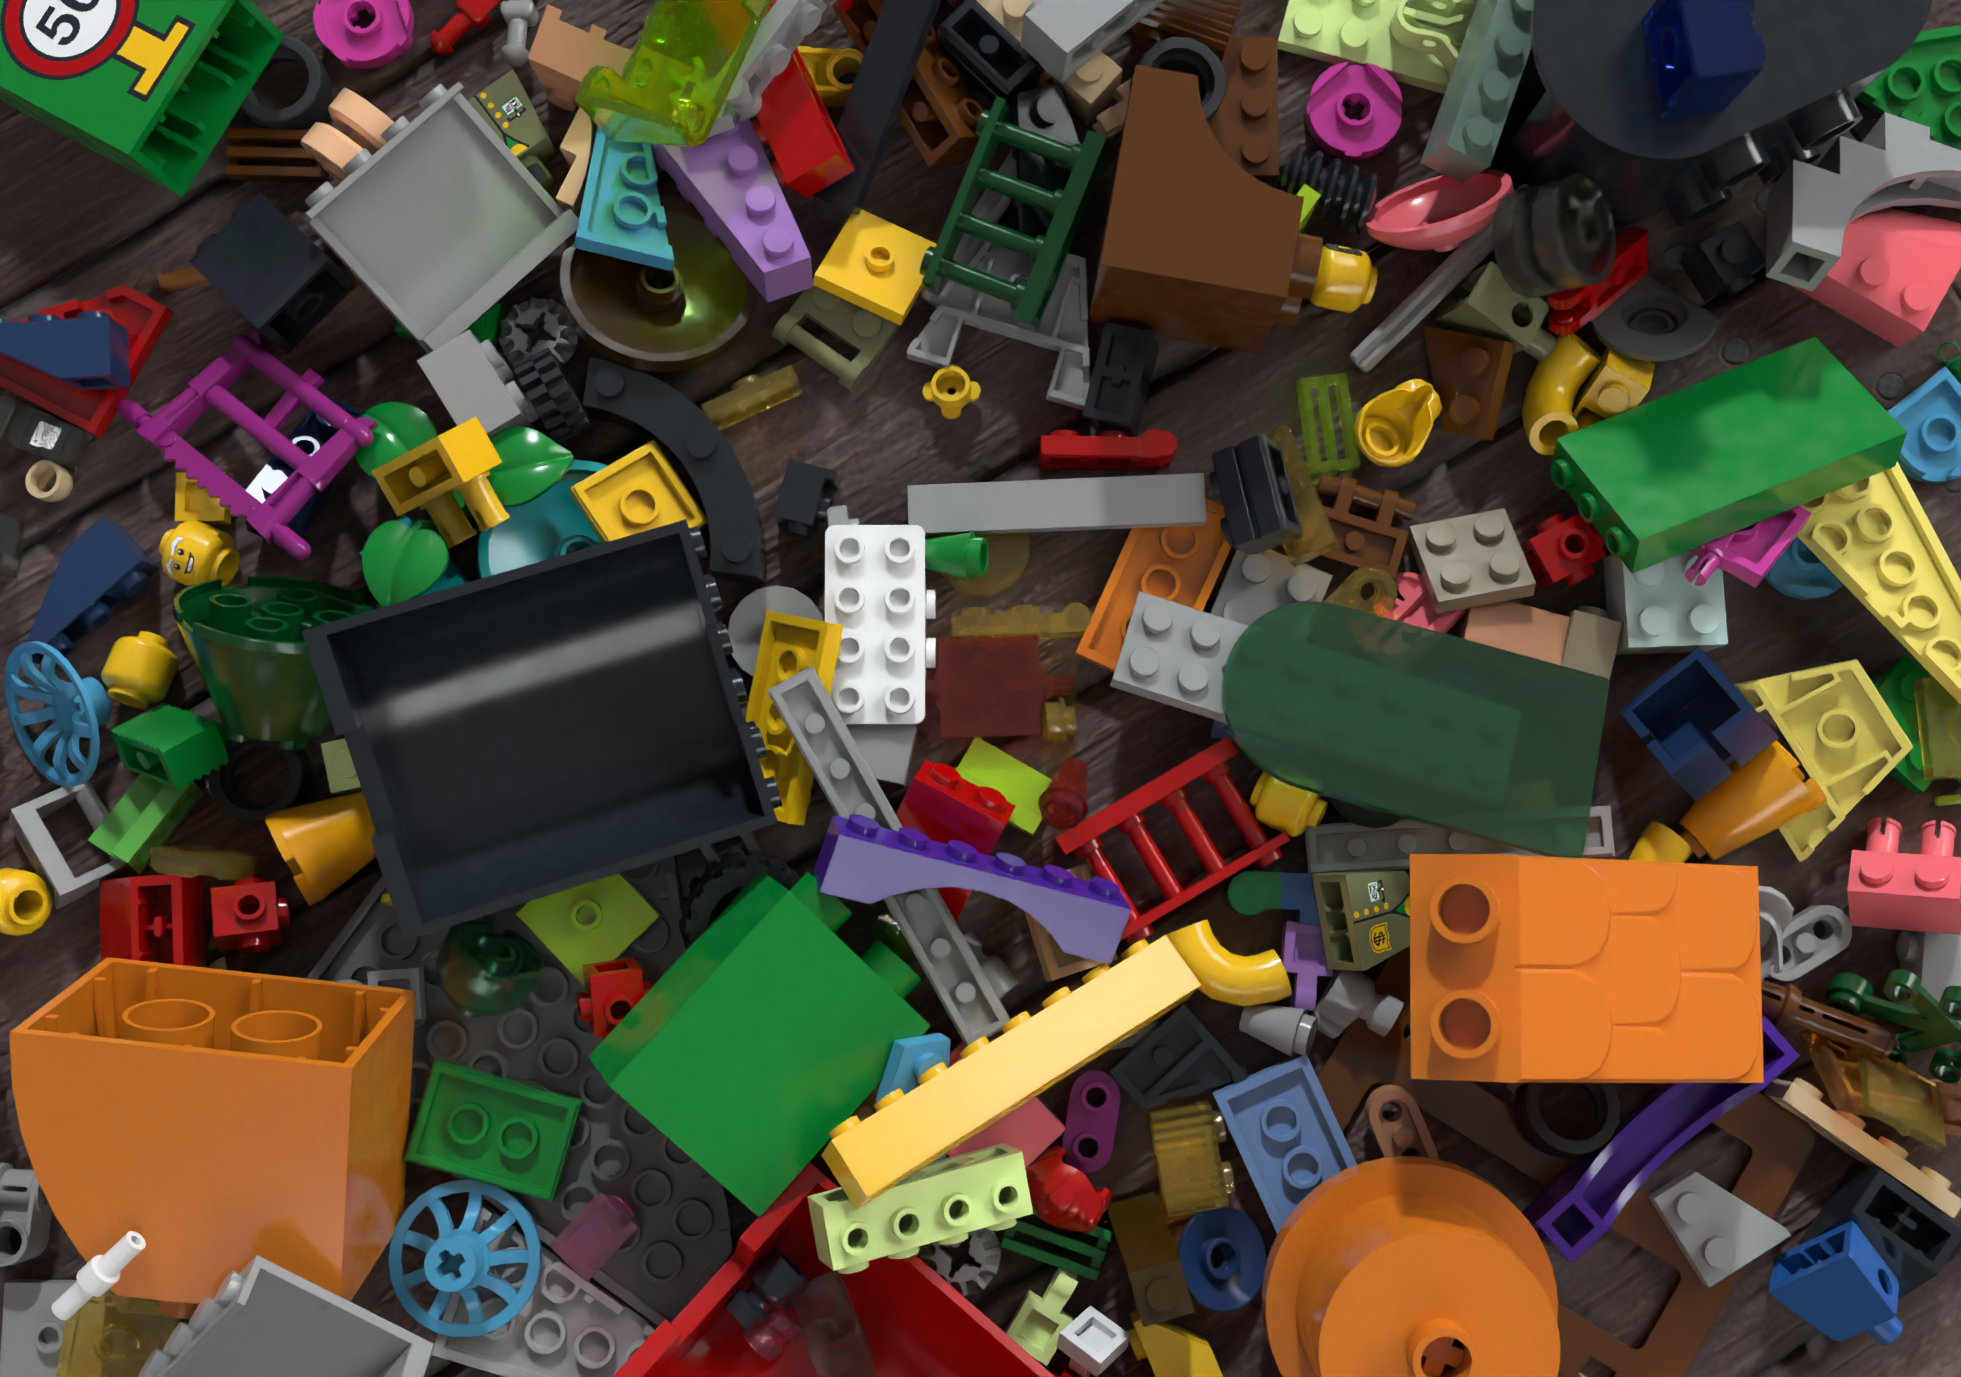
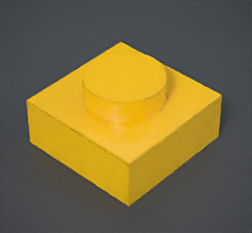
M186 472L176 473L175 522L181 524L187 520H198L206 524H231L230 507H221L219 505L220 498H210L208 496L209 489H199L196 486L198 480H188L185 477ZM224 472L226 475H228V476L232 479V476H231V475H229L228 473Z

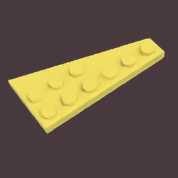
M1898 461L1896 466L1800 505V507L1811 512V515L1797 537L1961 705V580Z

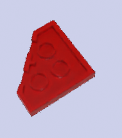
M125 285L105 290L106 295L83 302L76 299L38 311L39 314L54 315L60 319L78 318V313L83 311L104 312L129 330L130 388L174 313L168 307ZM28 318L16 322L28 321ZM0 355L1 387L99 438H102L115 416L118 403L125 398L130 388L80 391Z

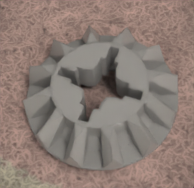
M531 296L526 302L519 305L513 304L512 310L506 319L501 320L499 342L506 358L512 365H516L549 347L560 366L563 367L576 350L578 333L572 326L562 305L552 298L547 300ZM544 320V330L556 341L549 339L547 341L539 340L536 346L531 348V339L523 332L522 328L526 330L528 328L537 329Z
M986 1227L968 1232V1235H971L969 1254L975 1258L976 1262L980 1263L979 1266L974 1263L963 1262L959 1269H955L954 1274L950 1273L952 1256L946 1253V1249L940 1247L941 1244H938L936 1241L922 1245L920 1248V1259L963 1297L983 1290L998 1271L1001 1257L999 1240L995 1232L987 1230ZM961 1242L950 1244V1246L957 1248Z

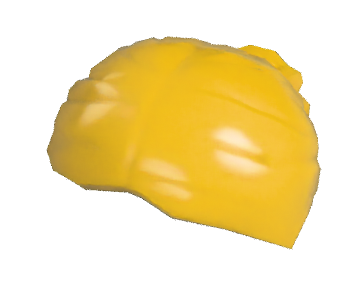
M1422 379L1406 381L1395 389L1381 393L1370 400L1357 413L1353 426L1356 445L1370 461L1379 466L1398 467L1412 462L1420 453L1429 437L1434 420L1442 410L1440 397L1432 384Z

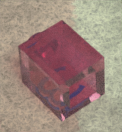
M601 1192L592 1199L550 1244V1247L577 1274L588 1282L639 1227L631 1221L635 1215L624 1201L615 1195L608 1198Z

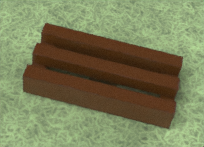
M228 128L227 137L231 140V144L227 146L226 150L229 165H225V175L230 180L320 183L327 181V171L305 148L243 147L244 144L302 146L300 141L309 130ZM243 159L284 162L316 161V167L242 165Z

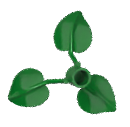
M398 402L379 404L368 409L361 416L373 419L379 426L372 431L374 436L372 444L368 447H361L355 453V457L361 469L368 476L376 479L371 471L437 437L438 430L426 413L412 405ZM521 426L510 427L501 430L490 439L502 463L489 469L491 474L487 476V479L503 507L522 506L537 499L558 483L572 466L574 457L570 451L537 430ZM459 491L453 493L472 528L478 533L479 526ZM416 520L411 528L400 521H387L375 529L369 536L362 555L363 572L369 590L382 607L423 595L434 587L444 575L449 563V552L442 537L435 532L438 529L433 521Z

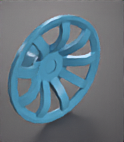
M40 641L22 643L14 648L9 655L4 674L5 701L13 730L29 760L48 780L59 786L69 788L84 784L92 777L99 759L100 738L98 726L106 724L111 716L108 694L102 684L95 678L87 677L81 679L70 662L49 644ZM39 653L44 655L41 662V672L34 666L32 654ZM56 663L66 672L72 682L68 683L58 679L55 675ZM20 665L24 674L40 687L23 683L19 679L18 671ZM17 695L32 701L47 703L48 707L20 713ZM52 719L53 724L43 731L33 743L25 726ZM81 737L90 738L88 759L79 750V740ZM59 739L53 756V767L45 760L44 756L53 742ZM68 754L73 764L80 769L75 774H71L67 769L66 759Z
M472 1179L449 1181L435 1186L420 1195L405 1210L398 1221L390 1242L388 1259L390 1279L396 1296L405 1310L418 1323L433 1332L450 1337H473L487 1334L502 1327L519 1314L533 1294L542 1266V1246L538 1228L530 1212L521 1201L506 1189ZM469 1192L468 1206L459 1229H454L450 1213L441 1197L453 1193ZM483 1195L497 1200L509 1209L482 1233L478 1234L475 1232L482 1209ZM426 1206L432 1211L439 1228V1238L436 1241L421 1233L408 1230L416 1216ZM518 1220L525 1234L528 1249L490 1252L488 1245ZM403 1244H407L424 1251L426 1257L423 1268L403 1276L401 1258ZM528 1263L525 1280L519 1292L503 1279L490 1273V1266ZM426 1280L439 1290L428 1312L415 1301L408 1290L409 1287ZM479 1285L490 1289L501 1296L509 1305L496 1316L484 1321L482 1304L475 1287ZM453 1292H458L464 1299L468 1310L469 1324H453L440 1320Z

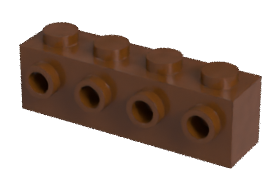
M837 0L832 7L857 49L864 55L885 0H855L851 8L843 14L838 7L839 0ZM931 26L899 109L898 117L929 167L963 164L973 155L979 141L975 137V132L983 110L970 97L960 80L958 68L945 56L936 41V33Z

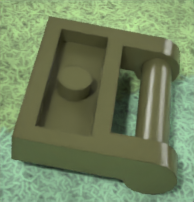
M813 285L812 288L804 290L790 310L780 318L773 329L772 337L784 345L788 342L840 377L839 383L848 390L853 391L901 326ZM806 318H809L859 354L850 362L801 328V325Z

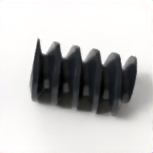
M1299 143L1288 154L1274 188L1279 190L1285 189V192L1297 195L1303 185L1306 184L1321 195L1317 202L1321 204L1320 219L1326 221L1337 210L1339 211L1338 226L1344 228L1353 217L1357 218L1356 234L1360 235L1378 193L1377 174L1371 172L1360 183L1358 166L1352 165L1344 175H1341V159L1335 157L1326 168H1323V152L1318 150L1308 161H1305V145Z

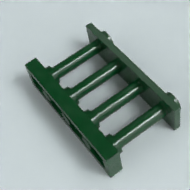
M996 96L991 111L985 109L979 118L975 137L979 141L935 248L930 246L923 257L920 274L924 275L922 282L928 291L936 295L939 294L946 278L1011 303L1010 308L1015 310L1013 316L1018 326L1037 333L1110 149L1106 136L1090 130L1087 132L1083 145L1075 143L1074 146H1070L1010 124L1008 121L1011 114L1006 99ZM1000 141L1066 165V171L1071 174L1065 189H1057L1054 193L990 169ZM981 188L989 189L1047 211V216L1052 218L1046 236L1038 235L1037 238H1033L972 215L971 213ZM963 233L1029 257V263L1034 264L1028 281H1020L1018 284L954 261L953 257Z

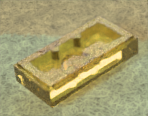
M789 365L760 379L758 375L745 377L732 385L733 391L702 404V408L707 417L721 431L801 395L802 389L792 365Z

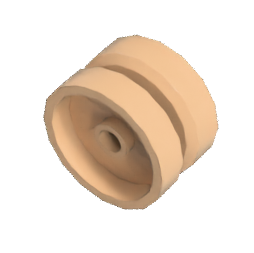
M343 88L328 107L331 119L346 135L326 123L316 122L300 141L305 150L339 183L349 176L343 167L358 153L366 148L373 155L387 143L381 134L394 123L393 120L366 99L346 88Z

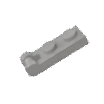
M823 0L776 1L716 82L717 94L739 116L750 118L760 111L762 107V92L776 75H779L786 69L790 62L791 54L804 37L811 34L817 28L823 12L828 7Z

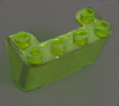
M657 0L652 12L645 20L643 31L631 56L624 64L621 77L610 67L603 65L593 67L582 78L579 91L574 99L575 102L614 141L685 147L700 146L711 132L772 0Z

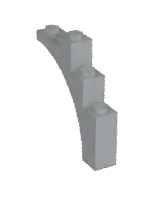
M1885 112L1862 142L1840 135L1817 167L1793 159L1767 195L1766 277L1813 292L1840 259L1843 235L1847 224L1866 213L1893 206L1932 205L1961 209V150L1930 140V127Z

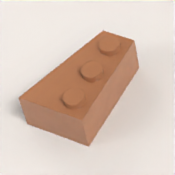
M547 4L527 59L548 100L552 104L569 111H574L576 107L582 105L589 108L598 119L601 116L647 129L648 126L678 117L671 97L677 94L670 77V70L677 67L681 77L689 78L696 74L695 69L638 44L635 45L633 51L604 40L607 30L592 24L589 33L561 21L562 10Z

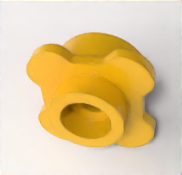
M951 364L949 367L938 370L934 374L932 381L927 382L923 386L922 392L926 401L935 402L941 408L942 415L945 418L955 419L961 415V409L968 402L979 399L981 388L977 382L970 381L969 376L960 366ZM950 388H954L956 393L950 395L947 391Z

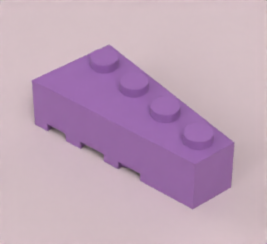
M727 104L735 128L688 144L679 117L648 126L654 160L676 182L677 189L687 202H691L704 218L705 225L715 237H719L731 253L732 259L767 303L813 287L811 256L750 118L739 116Z

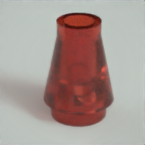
M1067 758L1060 763L1058 771L1038 801L1043 820L1049 826L1059 830H1068L1076 827L1084 820L1088 813L1086 779L1088 768L1079 759Z

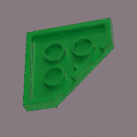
M1961 25L1920 32L1909 49L1855 99L1881 116L1886 112L1930 127V140L1961 150Z

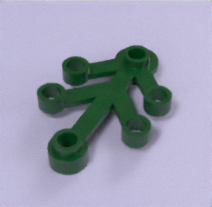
M1903 969L1891 971L1884 985V993L1895 1002L1901 1004L1911 1003L1917 1009L1915 1010L1872 997L1873 988L1864 978L1858 975L1838 973L1832 978L1826 992L1829 1007L1847 1012L1856 1017L1865 1013L1917 1029L1901 1034L1896 1033L1895 1044L1889 1057L1882 1060L1885 1063L1893 1066H1903L1908 1062L1912 1052L1953 1042L1961 1043V1024L1958 1022L1961 1021V986L1953 985L1946 987L1938 1002L1921 986V980L1914 973ZM1948 1049L1937 1050L1929 1066L1930 1073L1936 1079L1946 1083L1959 1082L1961 1080V1050L1955 1052Z

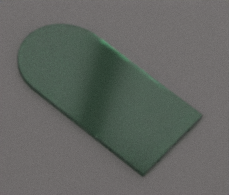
M1316 601L1293 603L1264 614L1248 626L1234 644L1226 664L1221 670L1223 674L1221 698L1224 715L1233 737L1243 752L1254 764L1273 778L1302 790L1539 855L1583 858L1601 735L1604 727L1610 683L1609 678L1342 605Z

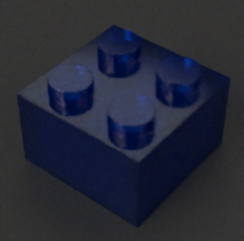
M1755 0L1655 1L1641 21L1661 120L1724 111L1762 71L1766 49L1763 38L1757 35L1752 14Z

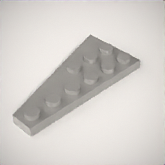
M483 1202L475 1232L478 1234L482 1233L503 1215ZM516 1224L510 1226L488 1245L490 1252L528 1249L525 1234ZM541 1243L542 1266L538 1283L530 1300L519 1314L502 1327L483 1335L450 1337L438 1333L431 1355L504 1377H612L658 1326ZM528 1263L490 1266L489 1272L503 1279L519 1292L525 1280ZM479 1285L475 1287L482 1304L484 1321L496 1316L509 1305L501 1296L490 1289ZM453 1292L442 1320L453 1324H469L468 1310L464 1299L458 1292Z

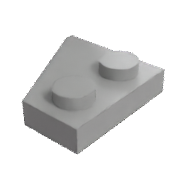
M1690 1169L1648 1195V1198L1702 1284L1709 1288L1791 1236L1787 1228L1698 1172Z

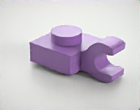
M1286 921L1283 924L1281 961L1286 973L1294 974L1290 1007L1315 1011L1317 976L1333 977V969H1328L1321 925L1297 924V922Z

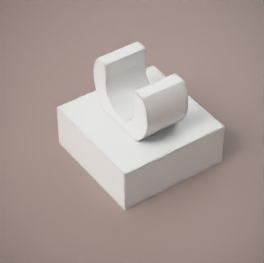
M1090 1305L1060 1332L1056 1347L1071 1357L1069 1368L1078 1375L1089 1377L1090 1373L1098 1377L1127 1349L1131 1335Z

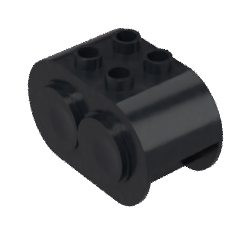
M1534 0L1530 24L1532 47L1493 156L1499 169L1511 177L1515 190L1523 184L1529 185L1541 198V203L1536 208L1564 222L1591 228L1623 227L1635 224L1668 208L1678 227L1687 225L1708 215L1733 198L1730 187L1756 173L1763 185L1769 186L1779 180L1793 159L1807 164L1813 163L1821 156L1817 149L1818 146L1834 139L1859 123L1863 117L1854 99L1909 49L1926 22L1932 0Z

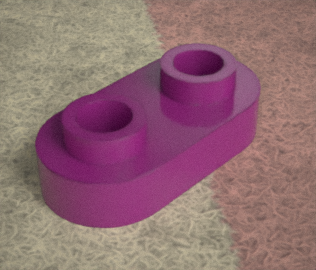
M1098 1069L1084 1071L1074 1079L1070 1087L1064 1123L1066 1130L1062 1135L1061 1147L1066 1150L1064 1157L1068 1164L1081 1172L1090 1173L1100 1170L1108 1163L1113 1151L1121 1093L1117 1082L1105 1071ZM1093 1087H1100L1105 1092L1104 1101L1096 1106L1089 1104L1086 1100L1088 1090ZM1084 1138H1092L1097 1143L1096 1151L1090 1156H1084L1078 1151L1079 1142Z

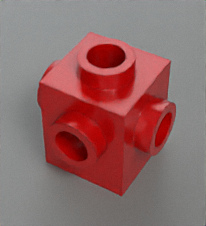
M1561 512L1535 526L1539 535L1520 545L1540 591L1562 579L1565 580L1569 587L1596 573L1591 564L1606 556L1602 549L1604 545L1602 535L1592 523H1587L1580 513L1566 520Z
M250 877L235 881L234 886L210 888L213 934L219 952L238 950L241 954H260L269 951L272 945L282 944L281 928L291 927L288 897H278L275 881L265 882L263 878Z
M634 957L583 965L585 991H579L576 994L580 1022H588L594 1036H603L604 1040L652 988L650 981L643 982L642 969Z

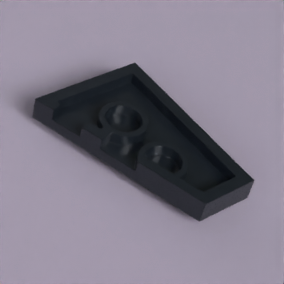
M1060 83L1021 92L1010 99L1011 124L1070 146L1079 143ZM1012 146V158L1016 160L1017 179L1054 193L1057 189H1065L1071 174L1066 171V165ZM1095 190L1077 233L1099 227L1106 222ZM1014 199V208H1018L1019 232L1033 238H1037L1038 235L1046 236L1052 218L1047 216L1048 212Z

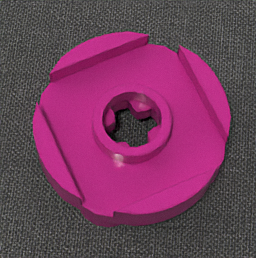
M321 0L320 5L316 2L313 11L316 33L329 53L336 57L346 68L370 69L390 63L398 56L404 55L411 49L414 14L409 0ZM362 10H367L370 16H376L375 20L367 28L353 27V22L359 20V12Z
M1344 62L1328 68L1315 81L1304 111V121L1313 140L1324 151L1337 156L1342 162L1355 163L1360 159L1369 158L1380 153L1391 143L1401 124V104L1403 101L1396 81L1382 68L1369 63L1360 66L1349 65L1350 62ZM1348 102L1354 106L1360 102L1365 107L1361 113L1363 119L1357 121L1356 119L1351 120L1344 115L1346 109L1342 104Z

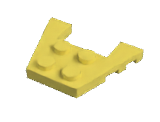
M1857 659L1734 684L1758 713L1764 709L1768 710L1810 778L1812 777L1826 795L1827 802L1821 807L1778 828L1799 862H1801L1813 853L1814 848L1830 831L1833 832L1853 807L1866 794L1868 795L1913 748V745Z

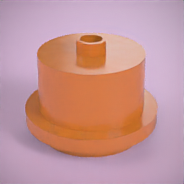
M1418 1156L1386 1157L1363 1162L1339 1172L1313 1189L1296 1206L1278 1232L1265 1266L1262 1284V1314L1267 1340L1283 1377H1558L1561 1349L1557 1325L1558 1297L1553 1268L1548 1254L1537 1232L1522 1212L1505 1194L1477 1174L1452 1163Z

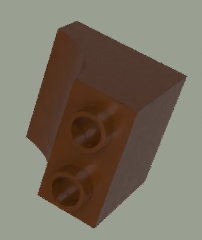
M1142 65L1135 66L1087 324L1105 327V323L1153 331L1154 335L1159 337L1258 354L1271 327L1279 325L1294 328L1302 298H1311L1318 275L1323 239L1322 237L1298 233L1304 197L1281 191L1256 179L1240 167L1222 148L1214 136L1202 108L1198 75Z

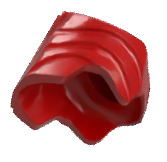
M1060 1145L1051 1147L1025 1169L1031 1204L1036 1209L1035 1211L1040 1219L1048 1224L1069 1231L1093 1232L1111 1202L1112 1192L1107 1187L1102 1191L1093 1188L1083 1172L1065 1163L1063 1156L1066 1150Z

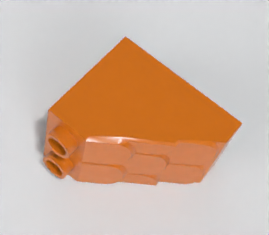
M1410 854L1411 1079L1503 1083H1764L1758 866L1512 854Z

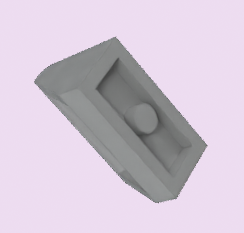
M90 780L70 788L61 787L17 806L10 811L9 826L36 874L43 878L50 887L56 909L66 906L99 887V881L111 880L129 869L109 855L112 860L111 862L75 878L41 820L74 799H77L95 831L109 813Z

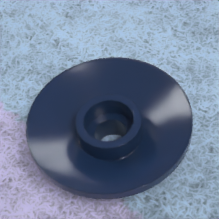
M1211 1206L1205 1208L1188 1221L1180 1236L1177 1254L1190 1296L1203 1307L1214 1311H1233L1243 1307L1257 1294L1264 1278L1266 1250L1259 1229L1245 1213L1230 1206ZM1212 1250L1216 1256L1214 1265L1211 1263Z

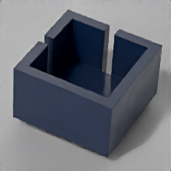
M1700 647L1618 710L1638 736L1647 744V747L1668 773L1695 801L1699 800L1733 774L1728 766L1735 760L1742 767L1779 738Z

